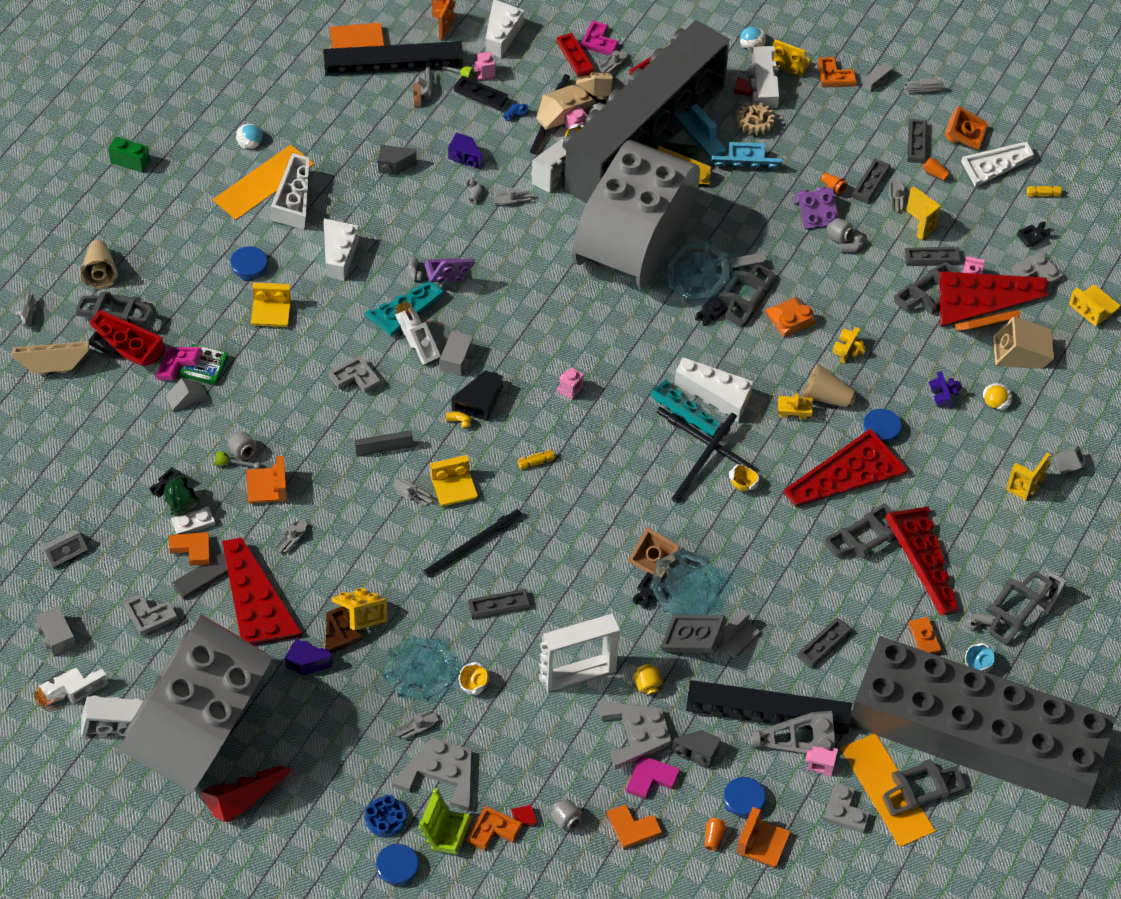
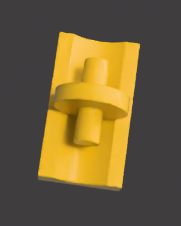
M855 327L853 331L843 328L839 340L846 342V344L836 341L833 346L832 353L841 356L840 362L844 364L851 352L852 356L856 357L857 355H863L866 351L863 345L864 342L862 340L858 341L859 328Z
M794 393V397L778 396V414L781 418L796 415L800 419H807L808 416H812V398L799 397L798 393Z

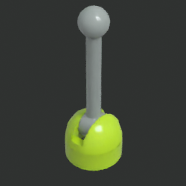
M447 66L442 68L460 73L461 77L463 75L472 79L474 76L473 67L465 66L461 70Z
M219 450L216 452L215 466H225L230 462L251 466L255 469L262 467L260 462L251 463L230 459L226 452Z

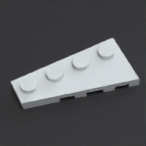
M1026 141L964 156L961 162L972 183L977 187L1033 159L1034 153Z

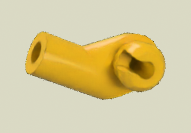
M446 412V422L461 421L462 428L471 427L472 419L469 415L462 412Z

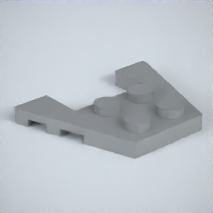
M598 701L597 707L601 721L622 718L630 744L629 748L611 750L614 770L622 768V765L628 762L633 763L637 761V758L647 754L649 756L671 745L662 708Z
M432 737L393 780L392 787L410 793L416 776L421 775L457 787L451 800V806L469 811L471 749Z

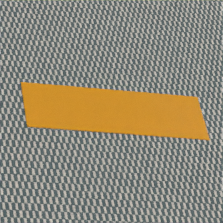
M290 144L212 200L236 220L278 190L292 153L301 156L305 155ZM309 159V167H311L314 163Z
M869 735L840 748L899 847L935 832L920 805L915 810H908L895 816L889 814L882 797L887 791L897 786L893 781L892 772L898 771L877 735ZM901 790L889 795L894 809L907 806Z

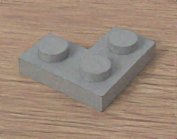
M1041 251L1013 265L1011 269L1015 276L1034 277L1037 275L1038 277L1047 278V287L1063 278V274Z
M360 355L328 372V377L338 389L353 381L358 384L364 393L381 385L380 379Z
M140 594L123 602L140 636L177 620V615L169 601L150 609L143 595Z
M834 783L823 821L864 833L869 812L850 806L855 788Z

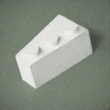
M493 0L486 34V52H491L492 55L499 58L503 56L524 25V10L498 0Z
M563 139L532 160V184L549 193L565 176L562 172V165L566 160V150L562 147Z
M324 219L326 275L329 278L344 281L359 242V226Z

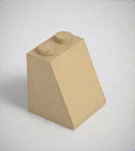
M1013 316L993 336L995 366L1043 369L1054 359L1052 331L1047 327Z

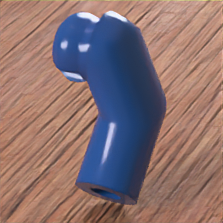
M514 104L505 112L503 118L506 121H510L514 116L525 115L529 107L527 104Z

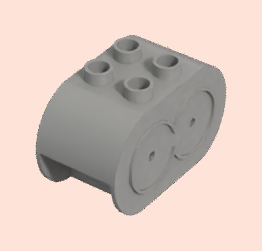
M626 141L585 206L574 238L573 262L577 265H582L589 258L636 276L637 287L645 290L652 282L689 217L699 184V166L638 142Z
M201 614L191 630L188 629L161 671L124 732L126 736L115 754L119 756L121 752L125 753L185 789L184 795L189 797L229 735L269 666L272 656Z

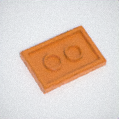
M381 22L330 27L332 48L384 45Z
M1009 311L955 324L956 330H968L1010 320L1013 316L1019 318L1020 311Z

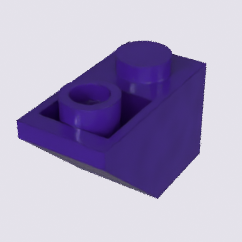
M456 133L448 146V159L481 169L482 154L474 139Z
M295 639L285 656L286 668L302 675L330 668L333 665L332 653L327 649L315 647L308 641Z

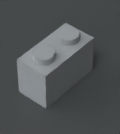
M451 331L440 357V371L461 376L463 370H467L469 356H472L475 351L473 336Z
M59 606L36 615L37 623L34 625L39 635L43 634L45 638L42 640L47 651L51 650L53 656L76 647L74 636Z

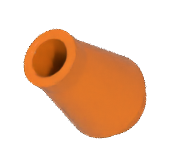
M932 157L926 161L922 168L925 170V173L943 181L950 174L936 158L933 159Z
M827 172L822 175L821 182L829 189L833 188L834 194L841 195L846 191L847 182H845V179Z
M710 818L709 822L706 823L705 849L717 851L719 842L726 830L723 820Z

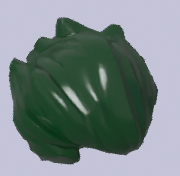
M183 475L176 476L165 486V501L170 506L171 516L189 513L191 509L199 504V498L194 494V489L187 486V477Z

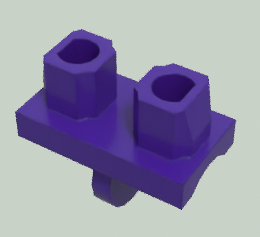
M942 371L937 372L938 378L929 381L933 393L943 390V393L934 396L937 407L948 405L949 409H952L955 406L950 394L958 396L959 391L962 389V384L960 381H954V378H950L947 384Z

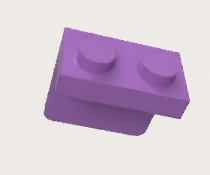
M820 187L812 192L802 190L793 197L794 204L799 203L805 229L828 226L830 222L838 218L833 188L826 189V187Z
M460 258L428 259L424 264L430 282H461L475 265V260Z

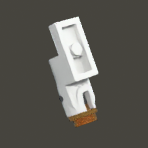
M405 301L394 306L398 323L406 336L410 348L416 349L422 365L441 357L426 322L421 323L412 304Z
M74 668L67 672L59 671L50 679H47L36 688L33 696L40 707L62 700L65 696L74 704L107 686L108 681L103 669L92 672L86 678H83L79 670Z

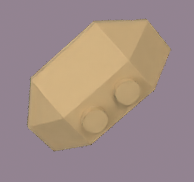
M592 72L589 76H582L576 79V84L593 96H596L597 99H607L612 90L611 73Z
M570 85L544 94L536 119L547 130L564 124L566 113L581 107L588 115L590 108L600 102L583 88Z
M89 341L13 347L11 355L12 358L32 373H38L39 375L55 371L66 373L72 370L88 352Z

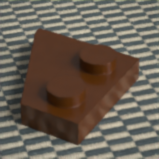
M341 606L326 613L325 649L330 653L362 640L359 630L350 629V614L345 607Z

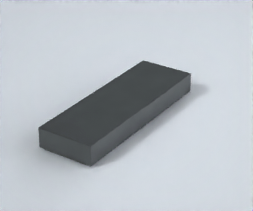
M909 119L907 162L925 164L927 120Z
M874 158L853 191L852 198L868 204L890 170L891 165Z
M959 247L905 248L904 250L906 266L941 265L945 262L950 265H960L961 263Z
M412 431L355 440L356 456L413 447Z
M219 554L210 560V564L201 565L172 582V586L183 600L228 574L224 554Z
M526 589L468 599V606L471 618L474 620L530 609V602Z
M837 617L797 653V657L812 669L850 635L852 629Z

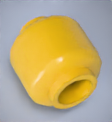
M651 664L638 667L636 669L637 672L634 674V680L639 692L647 693V695L659 692L658 688L663 685L659 669Z

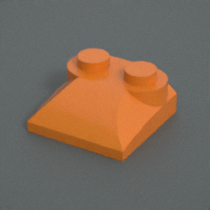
M958 106L949 119L945 136L951 143H958L960 141L978 150L988 123Z
M797 296L765 309V313L783 338L816 323L812 308L804 305Z

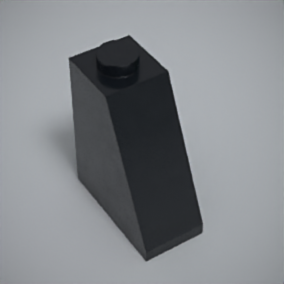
M486 370L452 397V411L462 412L471 417L487 421L502 390L503 376Z

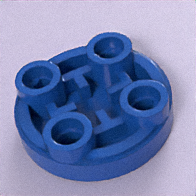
M242 247L231 256V269L243 281H250L252 278L258 277L267 271V256L257 247Z
M875 409L865 416L863 430L865 433L871 428L883 443H888L899 437L901 420L890 410Z
M749 777L733 779L724 790L723 800L725 809L736 816L748 818L753 807L762 810L765 803L764 788L758 781Z
M385 795L375 799L365 809L366 826L376 836L384 838L393 837L399 834L406 825V809L392 795Z
M404 844L389 845L382 849L377 856V875L388 884L404 887L409 884L418 872V857L412 848Z

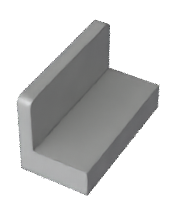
M72 530L39 547L45 553L52 568L88 550L80 532Z
M744 609L725 626L718 644L721 649L733 658L746 648L760 632L748 622L749 613Z

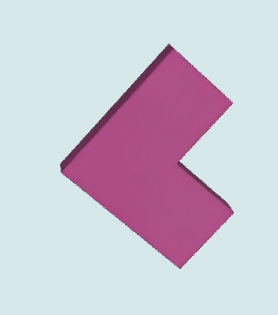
M592 20L581 42V48L609 56L617 49L619 41L604 37L608 30V25Z
M168 347L155 375L158 380H174L180 366H197L203 350L201 347Z
M641 756L628 783L626 792L646 799L652 782L672 789L680 769L646 756Z

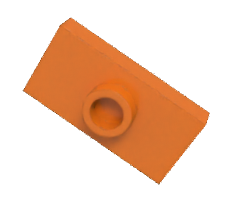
M924 617L910 620L908 625L917 648L934 655L940 654L941 648L929 618Z

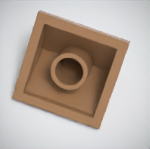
M646 527L628 562L645 572L663 579L676 566L681 546Z

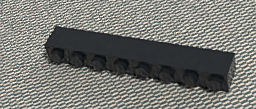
M462 41L323 49L325 76L424 71L428 67L430 70H442L443 66L455 69L463 68Z
M690 680L686 711L694 714H710L714 717H731L735 720H752L756 723L767 722L774 725L812 712L832 711L834 733L848 734L852 703ZM810 725L799 727L813 729Z

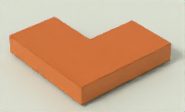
M835 57L818 58L822 87L856 86L857 81L854 69L837 70Z
M209 532L169 535L170 554L189 552L190 566L210 564Z
M626 804L608 810L606 813L623 849L662 835L654 815L634 821Z
M485 806L469 833L466 843L483 851L486 850L494 835L513 843L523 823Z

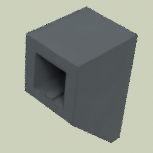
M701 730L675 738L672 752H675L679 757L693 760L697 765L709 768L720 748L721 738Z

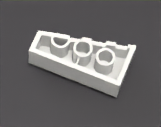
M292 153L272 202L269 220L304 230L309 173L308 157Z
M682 357L675 375L676 386L693 396H699L703 399V402L708 405H714L723 414H736L737 418L735 421L739 422L751 397L753 381Z
M87 696L81 717V739L88 738L89 734H98L99 738L107 737L108 733H118L120 736H126L124 732L144 700L139 698L122 699L120 697L103 698L100 696Z

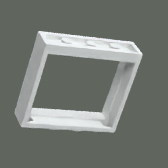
M613 613L543 634V640L540 643L542 653H540L541 664H539L541 674H539L540 683L545 685L547 692L616 672L620 629ZM603 637L602 655L553 669L554 651Z

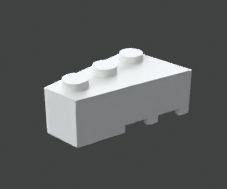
M775 46L754 47L752 66L748 68L749 76H752L750 80L751 89H754L752 93L753 102H756V105L762 103L763 107L768 105V109L778 108V79L774 69L776 61H773Z

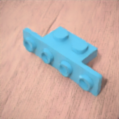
M695 104L691 106L690 113L683 110L678 115L674 114L684 125L685 130L711 158L725 152V147L716 138L717 125L714 120L707 116L704 109Z
M729 142V156H712L711 164L719 167L725 166V164H732L733 167L750 165L752 168L768 166V168L776 169L778 166H782L783 159L764 158L765 143Z

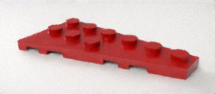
M942 271L939 273L940 327L998 311L1006 307L1044 298L1048 295L1047 278Z
M870 428L785 488L783 494L796 507L904 475L908 470Z
M929 506L889 512L885 518L916 571L917 576L924 585L926 592L933 601L936 610L940 616L954 614L959 609L954 591L949 587L947 581L949 574L944 571L943 564H945L938 537L933 533L934 523L928 516V513H930Z
M242 537L223 540L222 544L240 637L252 645L301 637V631Z

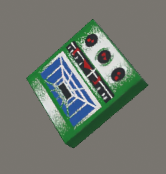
M192 344L191 347H201L203 353L197 366H182L179 372L180 377L216 385L228 359V353Z

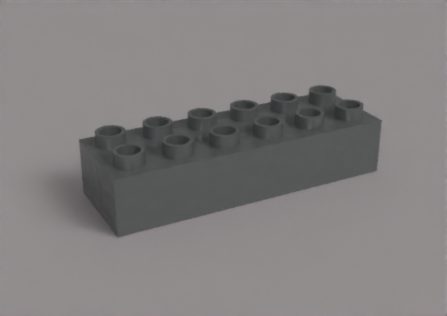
M697 20L685 30L679 28L674 33L668 47L665 49L658 48L653 53L648 66L643 70L640 68L634 70L628 84L622 90L618 88L613 90L607 99L606 105L600 111L597 109L592 110L586 118L585 125L578 132L571 130L567 134L562 145L563 149L566 150V160L562 165V172L565 174L564 190L587 204L608 167L626 141L632 140L658 150V146L663 147L664 142L668 143L684 128V125L674 114L678 115L683 110L690 113L691 106L695 104L703 109L725 88L730 39Z
M879 636L854 701L850 726L1085 809L1095 786L1116 717Z

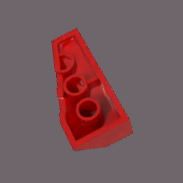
M99 310L89 322L90 326L125 359L140 366L156 364L166 351L161 336L102 310Z
M279 765L257 772L255 774L256 777L237 778V783L226 785L223 782L200 791V795L215 818L229 822L236 819L237 815L245 812L292 770L291 767Z

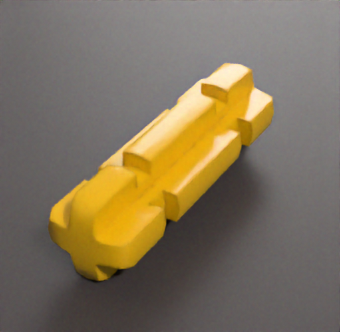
M1028 186L1026 189L1028 197H1034L1035 195L1037 197H1051V195L1059 197L1062 193L1061 186H1053V188L1052 186H1037V188L1035 186Z
M550 449L544 451L545 453L540 452L527 456L528 458L523 457L518 459V466L522 470L528 468L529 465L532 467L545 463L546 460L549 462L555 459V454Z

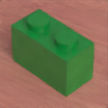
M116 136L108 148L110 163L143 173L150 162L149 148L146 145Z

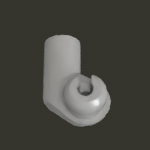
M470 178L466 181L467 188L471 193L468 201L476 204L482 193V188L477 181Z
M858 234L854 236V240L851 243H840V252H857L864 244L863 236Z
M411 257L407 267L410 278L415 282L416 280L421 281L423 273L417 271L418 259Z
M975 613L966 620V627L969 630H975L982 624H993V616Z

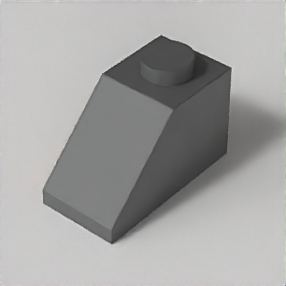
M381 145L378 158V173L396 175L415 165L417 162V149Z

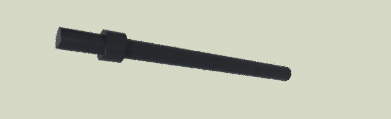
M564 74L555 91L567 87L570 79L569 75ZM542 125L530 149L531 154L537 153L547 131Z
M661 406L657 409L656 413L667 419L671 425L678 426L706 445H709L711 442V438L681 420L677 414L670 413ZM718 444L715 448L717 452L736 464H742L747 466V468L753 469L754 465L724 446Z
M730 413L725 422H722L717 428L718 432L671 498L673 502H679L721 439L731 430L730 426L737 418L736 414Z
M515 509L508 515L501 516L497 519L496 523L424 569V574L427 577L499 529L506 528L510 525L511 521L521 515L520 510Z

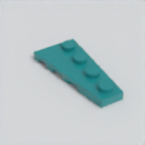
M428 281L410 290V293L404 296L399 295L395 297L394 301L387 304L384 302L378 305L377 309L366 311L365 317L392 337L401 330L395 316L396 313L413 307L419 315L443 296V290L433 282Z
M667 379L652 390L650 396L657 403L664 404L674 414L681 415L688 423L701 428L705 434L714 436L718 432L717 428L721 423L705 410H698V406L693 400L683 398V392L679 389H672L670 387L671 383Z

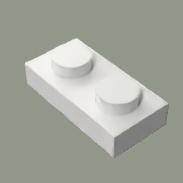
M209 506L171 518L176 534H190L215 526Z

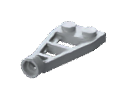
M832 711L812 712L759 731H751L752 747H769L807 753L808 749L812 750L814 746L824 747L833 751L835 748ZM810 725L813 728V741L810 743L797 741L795 738L797 728ZM786 729L790 730V742H777L774 739L775 732ZM763 735L764 740L760 741V736Z

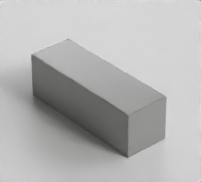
M884 62L864 78L862 86L872 91L892 75L893 67Z
M762 253L730 258L728 260V268L731 275L734 271L748 272L756 264L764 266L765 261Z

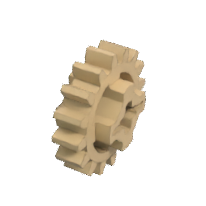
M753 102V105L746 103V107L741 106V110H738L736 120L738 127H743V132L749 131V135L752 132L756 136H758L759 132L764 135L765 130L770 132L771 127L774 126L775 115H773V110H768V105L763 107L762 103L756 105V102Z

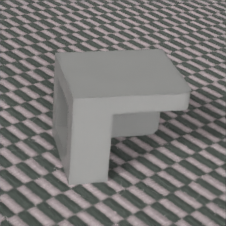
M1079 445L1059 452L1054 457L1055 463L1062 475L1082 468L1086 463Z

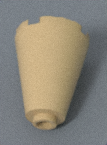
M95 240L89 244L80 270L83 283L87 286H94V289L110 287L118 277V270L106 243L101 240Z
M817 363L808 378V383L804 387L801 397L812 398L813 401L847 408L848 405L852 406L856 395H854V390Z

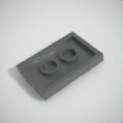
M673 615L661 649L664 652L715 653L728 620L725 615Z

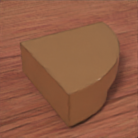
M414 83V107L421 108L420 83Z

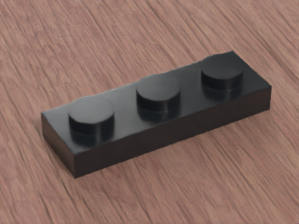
M463 75L454 86V92L497 110H501L508 100V94Z

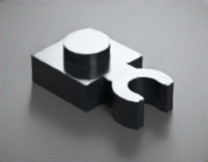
M1045 222L1039 223L1038 227L1032 224L1019 230L1017 236L1028 248L1041 242L1043 237L1049 236L1051 228L1044 230Z
M714 296L702 306V311L696 313L695 320L704 318L702 325L706 326L710 318L716 321L727 312L728 306Z
M171 467L157 479L159 482L152 485L149 490L153 495L156 494L160 498L164 494L167 483L174 477L183 474Z
M647 572L637 587L640 593L633 597V603L636 604L638 600L642 599L644 600L642 608L645 609L649 604V597L655 600L665 585V581Z

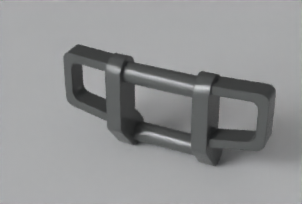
M947 262L931 269L926 276L913 284L910 283L894 295V303L906 311L922 303L928 313H933L940 306V297L932 302L928 294L919 288L931 280L940 285L939 273L942 271L959 272V270ZM907 294L914 298L910 302L902 300Z
M756 264L750 272L734 271L727 287L718 296V299L724 304H730L725 318L742 327L749 315L755 311V306L762 294L768 290L769 283L774 277V272L760 264ZM759 271L766 275L768 280L764 282L753 274ZM738 282H745L756 289L750 301L735 293H731ZM733 305L747 313L744 319H740L731 313Z
M106 291L95 296H82L76 307L77 316L94 317L99 310H102L129 323L141 326L148 325L153 313L150 305L141 303L140 296L114 295ZM110 301L127 304L123 313L103 309ZM86 303H95L93 310H86L83 307ZM135 309L146 311L144 318L133 317Z
M884 503L865 514L864 518L849 527L841 528L838 532L826 537L825 545L836 557L852 552L864 557L873 548L895 538L889 523L883 526L875 517L881 512L888 514L894 511ZM868 524L878 537L865 545L860 542L858 543L851 534ZM841 538L848 547L839 550L832 542Z
M1033 571L1022 583L1009 578L1006 581V586L992 605L989 604L986 608L988 613L996 617L989 630L990 635L1002 644L1008 645L1016 633L1023 628V623L1037 604L1040 605L1044 600L1043 597L1052 587V581L1037 571ZM1033 578H1038L1047 584L1040 595L1026 586ZM1012 590L1018 591L1031 599L1017 619L999 608ZM1000 619L1014 628L1008 638H1003L994 631Z
M928 759L923 761V764L907 770L892 772L893 781L897 786L887 791L882 798L889 814L895 816L908 810H915L919 805L938 798L944 799L951 794L960 792L965 788V783L957 767L939 770ZM926 771L931 776L936 791L915 798L906 778ZM954 774L959 787L948 790L941 775ZM901 790L907 806L894 809L889 795Z

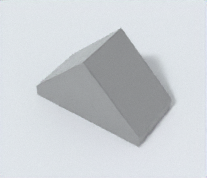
M181 378L166 395V399L172 411L175 412L208 399V395L200 382Z
M1050 570L1046 578L1052 581V587L1043 597L1044 600L1041 604H1037L1035 607L1047 615L1062 596L1067 581ZM1042 582L1037 594L1040 595L1047 586L1046 583Z

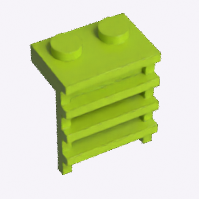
M434 788L418 829L423 831V837H427L426 842L431 844L430 849L432 851L458 854L472 818L470 814L450 811L439 790Z

